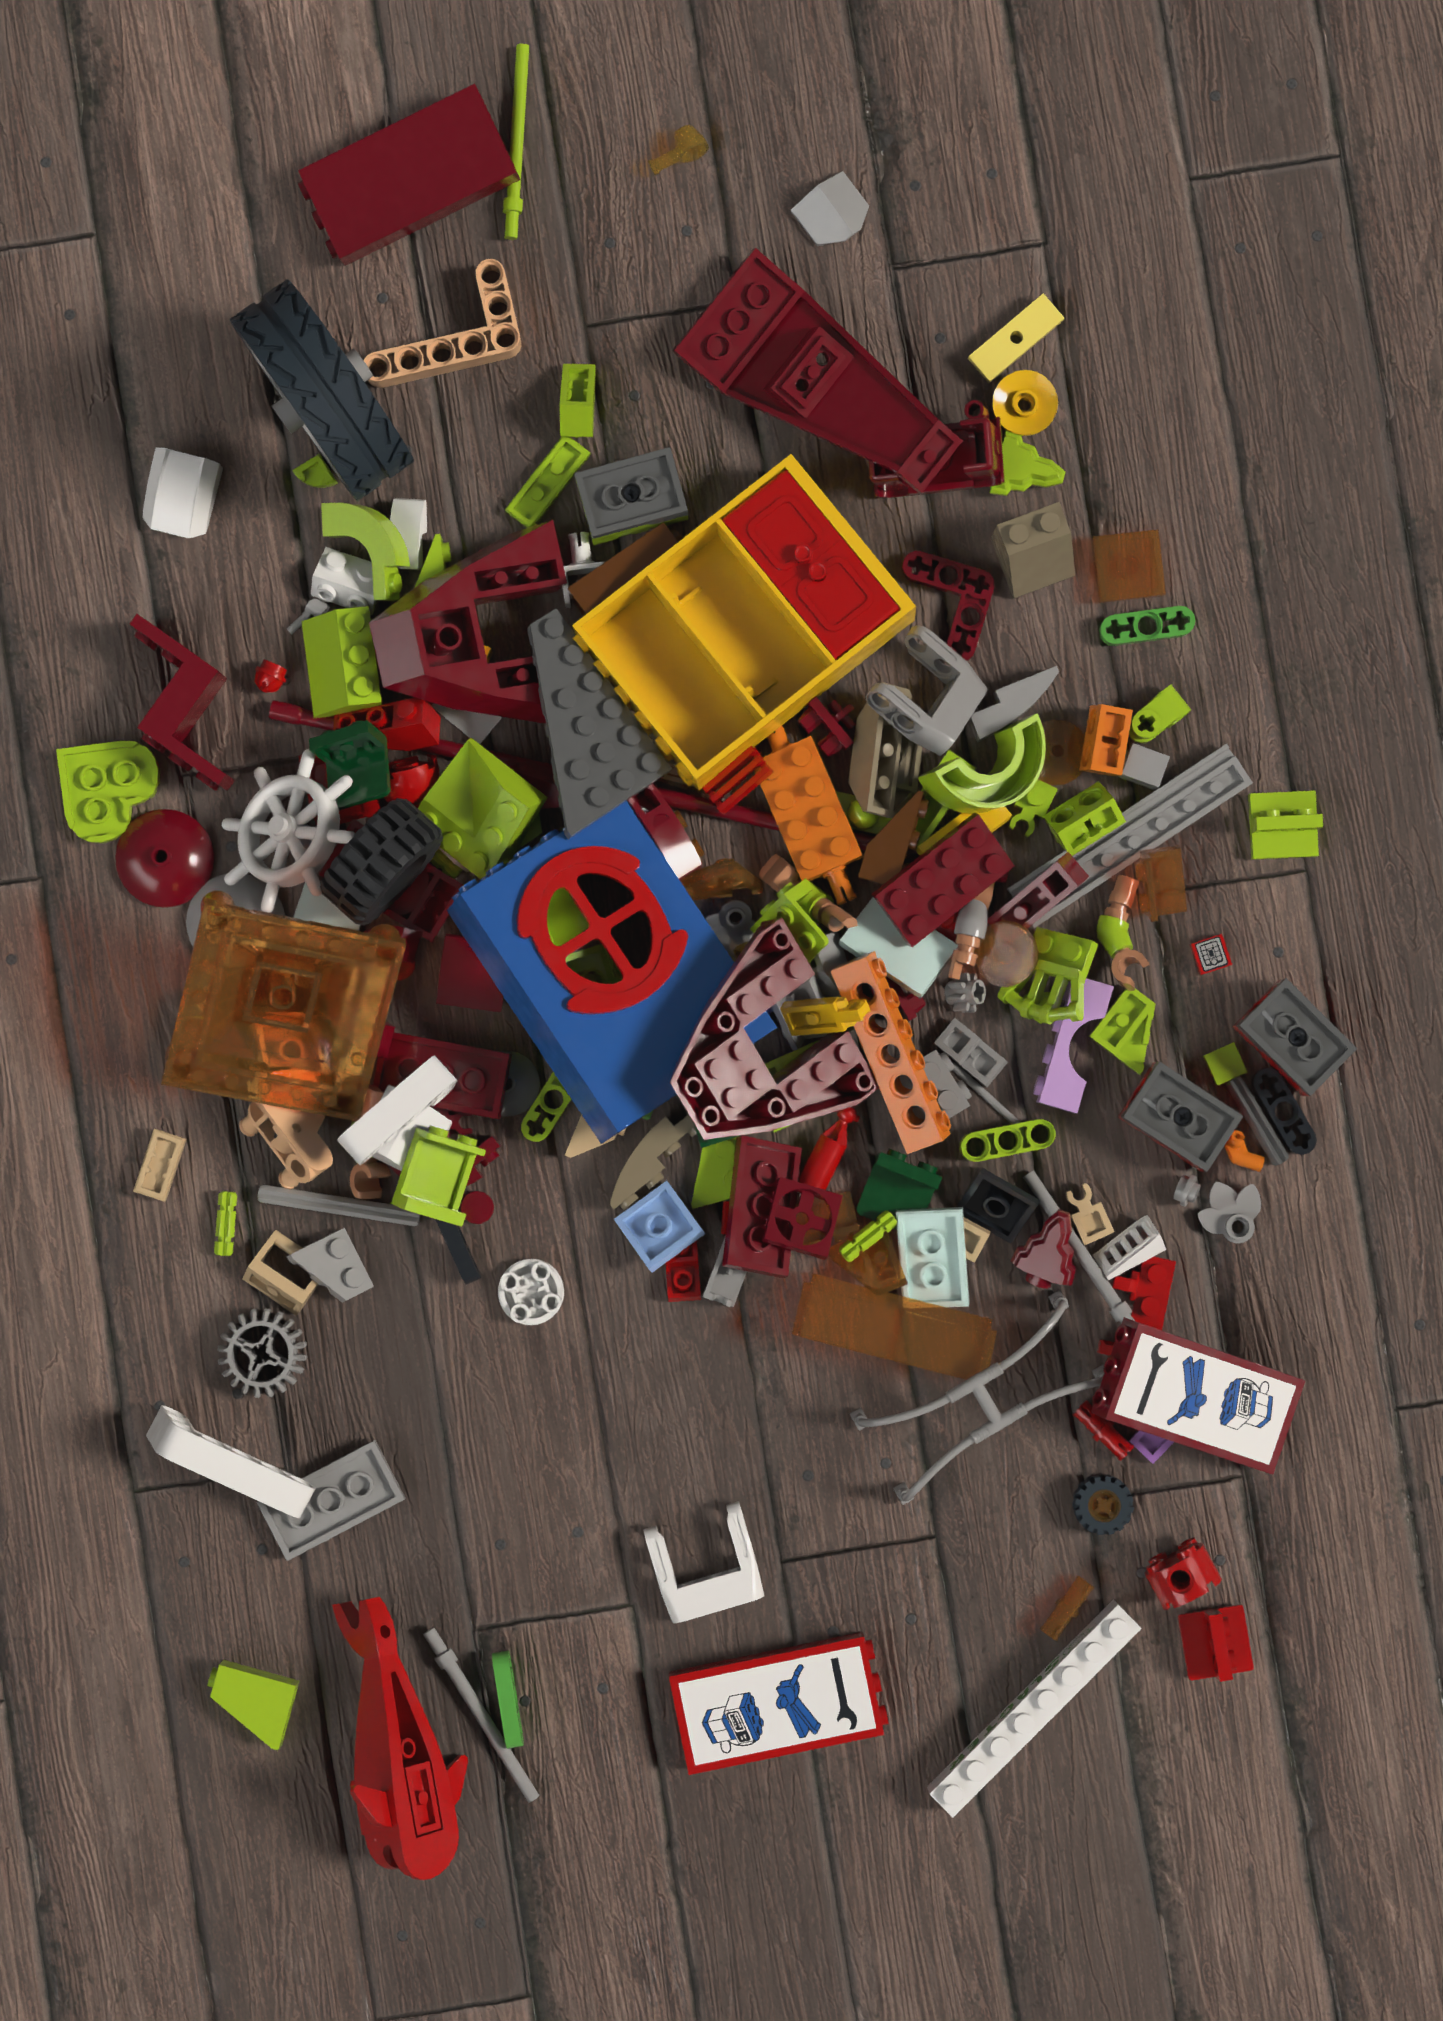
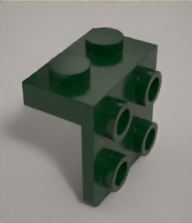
M368 720L356 721L350 726L338 730H327L319 736L309 738V750L326 763L328 788L344 775L352 778L353 783L351 787L335 799L339 811L389 795L391 786L387 737Z
M890 1148L886 1154L879 1152L857 1204V1213L877 1221V1217L887 1210L896 1218L897 1210L927 1209L935 1189H938L942 1179L941 1176L936 1175L938 1168L919 1161L917 1166L905 1162L907 1155Z

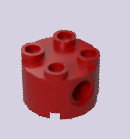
M1195 1537L1180 1543L1177 1546L1179 1550L1168 1556L1166 1552H1161L1148 1560L1150 1565L1146 1567L1147 1570L1144 1574L1164 1610L1170 1608V1603L1173 1608H1177L1209 1592L1207 1584L1212 1581L1216 1587L1222 1580L1202 1542L1197 1543ZM1183 1570L1188 1573V1576H1179L1175 1571Z

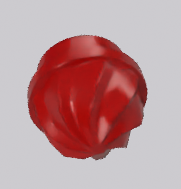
M263 659L260 667L256 666L255 683L262 692H276L286 683L284 677L287 669L265 659Z

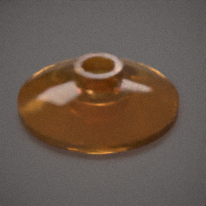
M1063 720L1043 722L1046 751L1044 765L1038 779L1049 785L1070 783L1083 772L1079 771L1085 736L1078 727L1070 722ZM1056 745L1061 746L1064 751L1063 756L1055 757L1052 754V747Z

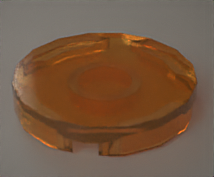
M1003 920L990 924L987 927L985 940H981L979 949L975 948L974 954H977L976 964L980 970L979 973L984 979L997 986L1009 987L1023 982L1032 975L1038 963L1039 951L1035 938L1027 928L1017 922Z

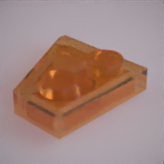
M732 858L719 859L715 864L699 868L680 880L692 900H703L712 897H733L732 889L740 888L751 889L753 895L763 893L762 881Z

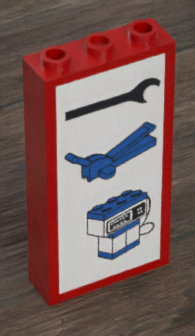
M863 1632L669 1671V1681L688 1775L884 1735L883 1725H888L889 1722L885 1704L878 1706L876 1693L882 1692L878 1672H871L869 1660L875 1659L872 1640H865Z

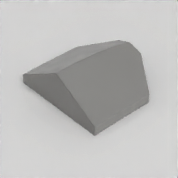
M842 171L818 184L791 209V213L817 246H823L830 243L845 242L860 231L869 205Z

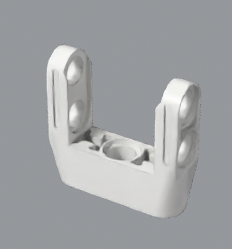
M739 1501L727 1504L726 1508L728 1512L727 1524L740 1567L677 1585L664 1537L658 1532L657 1526L643 1529L660 1591L672 1623L688 1621L764 1597L757 1561Z

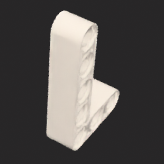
M161 1405L146 1434L154 1451L160 1456L296 1518L301 1517L315 1490L313 1485L299 1477L196 1431L185 1415L164 1405Z

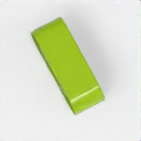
M1034 1119L965 1134L960 1140L959 1151L966 1160L972 1162L1015 1155L1049 1147L1054 1142L1056 1131L1054 1126L1044 1119ZM1038 1124L1043 1125L1048 1131L1047 1139L1040 1144L1034 1142L1031 1137L1032 1128ZM1010 1131L1014 1134L1016 1143L1012 1149L1005 1150L1000 1147L998 1138L1002 1132ZM973 1137L979 1138L983 1143V1151L978 1156H971L966 1150L967 1141Z

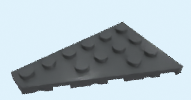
M557 608L530 624L527 631L530 645L533 648V664L536 666L539 681L538 692L542 714L546 720V736L549 737L554 780L559 791L558 802L559 808H562L565 825L564 835L569 840L667 775L672 768L627 705L623 703L621 697L615 693L614 687L607 678L604 679L600 671L593 665L595 661L588 651L584 654L579 645L572 639L575 633Z

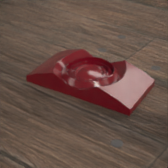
M352 819L346 831L356 833L364 825ZM337 844L321 870L320 876L324 878L326 870L331 866L332 861L339 855L346 844ZM427 864L413 884L383 914L409 929L422 931L421 936L433 943L449 916L446 910L454 902L452 897L459 892L458 889L463 884L432 865Z

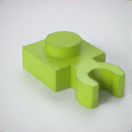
M1038 779L1031 790L1014 803V806L1022 810L1020 814L1015 815L1010 820L1009 829L1013 830L1018 821H1024L1028 826L1024 836L1028 838L1035 828L1034 816L1044 819L1043 816L1047 813L1058 788Z

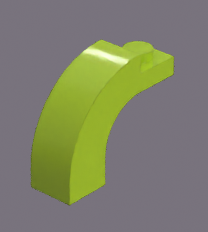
M321 503L323 537H353L360 541L367 549L372 562L374 600H399L402 579L398 573V567H410V560L406 544L396 526L386 516L367 506L349 503Z

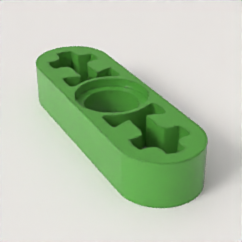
M1185 606L1114 614L1105 618L1101 623L1099 635L1102 641L1110 646L1179 638L1186 636L1194 628L1195 616ZM1176 613H1180L1183 619L1187 618L1188 623L1183 626V630H1179L1177 625H1168L1165 627L1167 633H1162L1163 622L1160 615H1165L1164 621L1175 619ZM1150 617L1155 621L1156 631L1153 634L1144 635L1139 631L1138 622L1141 618ZM1127 619H1133L1131 629L1135 637H1129L1130 631L1121 632L1118 635V639H1114L1111 633L1107 634L1106 629L1110 628L1111 622H1116L1117 627H1126L1129 625Z
M509 1650L492 1653V1662L506 1748L524 1746L510 1652Z

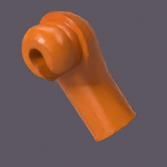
M1234 1130L1224 1145L1230 1161L1235 1165L1260 1172L1265 1157L1248 1152L1244 1142V1134L1239 1130Z

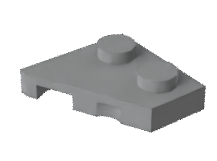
M345 1228L287 1256L289 1262L293 1265L298 1264L311 1275L310 1278L319 1285L327 1287L330 1294L342 1303L374 1287Z

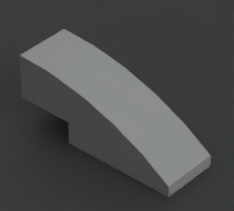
M1057 666L995 690L993 696L997 704L973 713L968 720L977 743L1012 724L1027 712L1045 693L1059 673Z

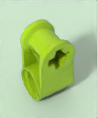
M1169 685L1133 716L1129 736L1137 743H1147L1165 729L1176 724L1191 709L1174 687ZM1148 721L1151 726L1148 730L1145 729L1141 732L1138 726L1140 723Z

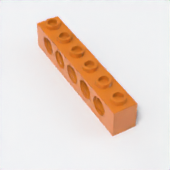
M875 951L839 964L831 970V974L841 997H846L848 1002L853 999H866L871 1011L865 1015L863 1021H859L854 1025V1029L906 1153L909 1154L944 1141L951 1134L949 1131L951 1128L949 1117L945 1111H941L936 1100L938 1098L936 1086L926 1076L924 1057L919 1050L915 1049L911 1040L913 1036L911 1026L906 1019L902 1018L898 1009L900 1001L896 991L893 988L890 989L885 977L887 976V970L883 960L877 958ZM863 983L872 986L874 997H868L863 993ZM875 1014H881L885 1017L887 1021L886 1028L877 1025ZM889 1044L898 1048L900 1058H894L888 1053L887 1047ZM901 1075L908 1076L913 1083L912 1089L905 1088L901 1084ZM913 1106H919L924 1110L925 1119L915 1116Z

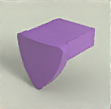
M1137 1430L1128 1439L1152 1464L1174 1443L1173 1441Z

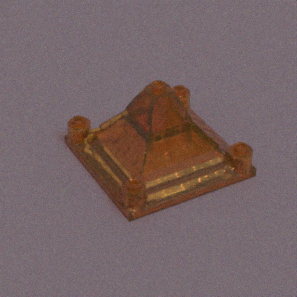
M214 890L207 893L201 901V917L171 1042L165 1051V1065L161 1085L352 1121L359 1120L404 955L406 939L401 938L399 931L389 924L377 925L369 933L358 930L305 921L299 918L245 909L244 907L235 906L233 898L224 891Z

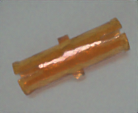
M1077 1575L1063 1598L1056 1600L1055 1604L1057 1606L1039 1629L1057 1642L1072 1618L1076 1619L1080 1613L1077 1611L1095 1587Z

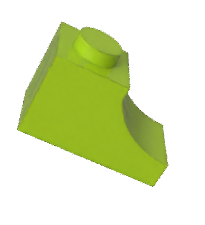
M563 364L560 393V436L575 438L593 437L595 364Z

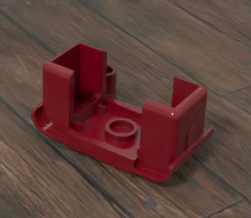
M971 400L964 408V413L968 419L960 420L957 423L944 424L963 442L922 493L915 491L895 472L869 461L870 480L874 483L875 497L915 496L1004 484L1000 416L989 420L988 409L980 401ZM980 408L979 415L973 417V412Z

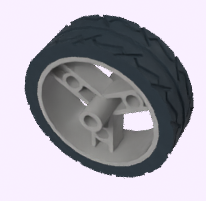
M286 279L283 283L264 294L263 300L258 304L253 302L237 313L236 316L229 319L250 353L282 397V399L272 405L278 417L291 434L300 427H303L357 502L382 485L381 481L387 476L392 478L414 462L413 456L403 439L365 384L367 380L373 377L366 363L354 348L346 354L342 351L325 325L290 280Z

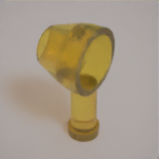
M692 125L679 128L674 134L675 149L654 160H648L654 175L659 174L661 170L679 161L688 163L705 155L709 150V145L704 136Z

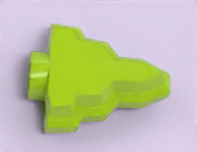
M1008 430L1004 431L1002 448L1005 483L991 486L990 494L1007 496L1010 491L1024 492L1032 485L1047 488L1063 483L1066 471L1053 460L1040 457L1035 446L1023 442L1022 435L1014 434Z

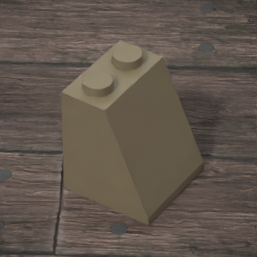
M1060 502L996 526L991 540L1013 599L1075 577L1072 536Z

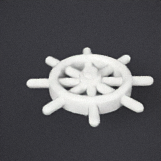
M309 749L302 753L297 775H286L271 781L267 771L263 767H257L254 770V777L260 790L248 803L242 818H225L222 821L224 830L238 832V850L242 860L225 875V883L227 885H234L249 872L254 877L267 883L261 902V910L264 913H270L274 909L279 887H292L306 882L312 895H321V884L316 873L325 865L336 843L347 844L355 834L352 831L339 830L340 816L335 799L351 787L353 783L352 778L344 775L328 789L310 779L315 754ZM305 793L310 794L314 801L301 811ZM291 795L286 811L281 801ZM272 812L273 817L269 822H265L268 814ZM318 815L317 827H310L307 823ZM260 834L269 835L270 838L260 845ZM275 851L272 866L269 869L263 860ZM289 851H291L296 862L285 867Z

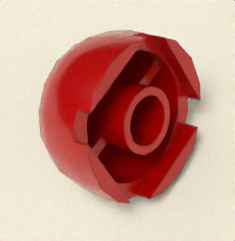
M426 754L428 761L419 762L417 755L389 762L391 791L383 799L388 803L397 798L407 799L418 808L423 798L440 777L436 755Z

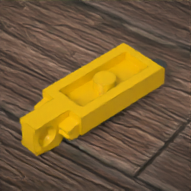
M839 996L785 1001L780 1007L792 1036L845 1032L848 1027L863 1021L865 1015L871 1011L866 999H853L848 1002L846 997L839 998Z

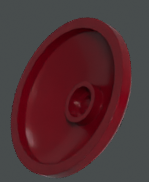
M158 809L140 815L128 825L118 841L115 860L119 878L131 895L145 904L169 908L191 901L197 892L210 880L214 869L215 854L209 834L197 820L180 811ZM159 851L167 853V859L162 863L156 860V855Z

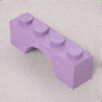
M1086 978L1084 983L1083 1020L1072 1022L1071 1019L1053 1022L1051 1031L1056 1032L1053 1045L1047 1044L1043 1055L1042 1063H1046L1047 1066L1044 1077L1038 1075L1034 1086L1033 1094L1038 1095L1036 1103L1071 1113H1078L1086 1081L1076 1073L1069 1057L1070 1041L1076 1030L1086 1022L1105 1018L1114 986ZM1070 981L1062 999L1065 1000L1064 1006H1068L1071 1002Z

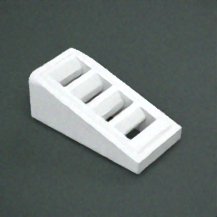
M1146 1215L1093 1254V1257L1107 1280H1110L1165 1251L1166 1247L1160 1233L1149 1216ZM1125 1250L1127 1254L1122 1257L1120 1252ZM1112 1256L1116 1261L1113 1265L1107 1260Z

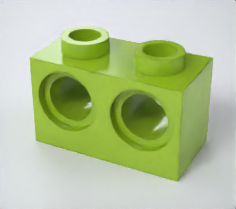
M1099 781L1043 816L1056 841L1066 853L1069 852L1072 856L1126 822L1115 799Z

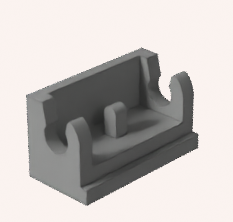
M724 1237L703 1297L729 1307H734L747 1271L722 1266Z

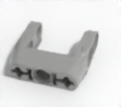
M915 625L904 638V642L909 654L946 684L928 713H925L895 686L876 683L866 695V701L874 711L910 741L941 756L958 738L985 696L988 688L964 658L931 630L921 625ZM914 638L920 639L926 646L921 645ZM939 659H942L945 662H947L950 665V667L943 664ZM878 694L884 696L888 701L879 697ZM903 715L909 717L912 721H909Z

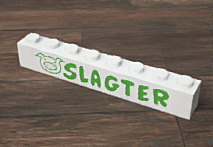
M1113 1599L927 1786L929 1794L953 1818L1142 1628Z

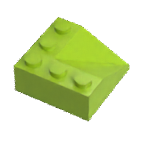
M469 738L423 798L418 809L441 829L443 841L440 848L481 879L495 865L503 862L506 866L512 860L513 855H515L548 797L474 739Z

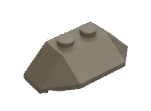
M895 686L910 700L912 699L909 689ZM878 694L879 697L888 701L884 696ZM866 703L856 719L848 783L863 812L891 819L917 793L922 746L906 738ZM903 715L906 719L912 721L909 717Z

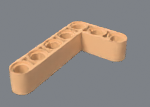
M486 259L481 261L476 268V280L487 326L368 354L364 358V362L370 370L377 363L387 366V370L382 376H373L367 380L368 383L376 388H384L510 359L516 356L521 349V338L503 265L495 259ZM488 271H496L500 274L498 281L493 284H488L482 279ZM497 302H502L507 305V310L502 315H494L490 312L491 306ZM503 334H510L515 340L511 346L502 347L497 344L498 338ZM472 341L480 342L483 345L482 350L476 355L468 354L465 351L466 346ZM439 349H447L451 352V355L447 361L438 362L434 359L435 352ZM406 357H417L419 362L415 368L407 370L402 367V362Z

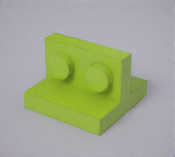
M1316 791L1248 794L1251 860L1319 856L1318 829L1323 828V814H1317Z

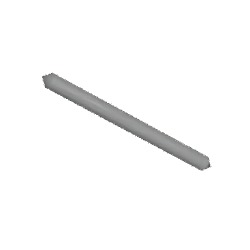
M951 1061L955 1068L953 1071L1010 1124L1020 1123L1012 1113L955 1061Z

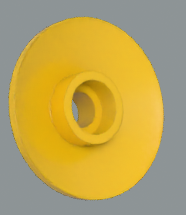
M1019 370L1004 377L997 385L992 400L993 412L995 417L1000 416L1001 426L1004 429L1017 435L1030 436L1040 433L1051 424L1057 413L1058 396L1053 384L1045 376L1031 370ZM1021 400L1028 401L1030 409L1027 411L1021 410L1018 407V402Z

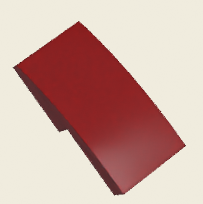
M696 1240L665 1263L668 1302L701 1300Z

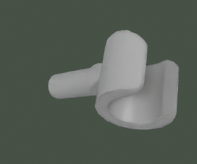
M320 599L310 600L302 615L286 629L293 634L302 626V621L309 619L311 616L315 617L327 613L330 606Z

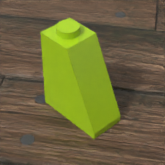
M223 1660L218 1668L213 1667L207 1685L212 1687L210 1697L271 1749H280L300 1681Z

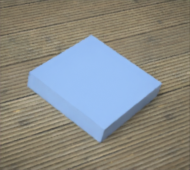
M668 1181L662 1183L614 1219L652 1273L705 1235V1232Z

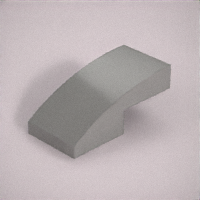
M956 1018L951 1021L934 1042L937 1047L986 1088L1008 1063L1007 1060L990 1048L980 1037Z

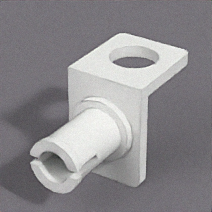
M580 532L581 546H578L577 533L568 535L572 563L569 566H563L567 584L563 586L566 608H571L567 589L569 587L567 576L590 573L605 563L592 561L589 532Z

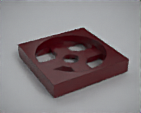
M779 1177L762 1241L826 1260L843 1195ZM792 1191L801 1193L799 1204L794 1209L779 1205V1201L784 1195ZM814 1197L826 1203L830 1212L828 1219L814 1215L811 1210ZM798 1213L806 1214L808 1217L807 1224L800 1225L797 1223L796 1215ZM775 1219L789 1223L792 1228L789 1240L781 1234ZM810 1229L825 1233L821 1241L812 1245H803L805 1233Z

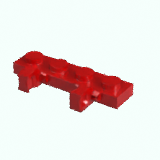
M1154 1256L1140 1263L1139 1272L1132 1270L1130 1278L1122 1276L1112 1278L1111 1286L1113 1289L1130 1292L1129 1300L1133 1301L1131 1306L1133 1312L1130 1314L1136 1322L1162 1330L1176 1261ZM1099 1339L1097 1352L1111 1356L1115 1342Z

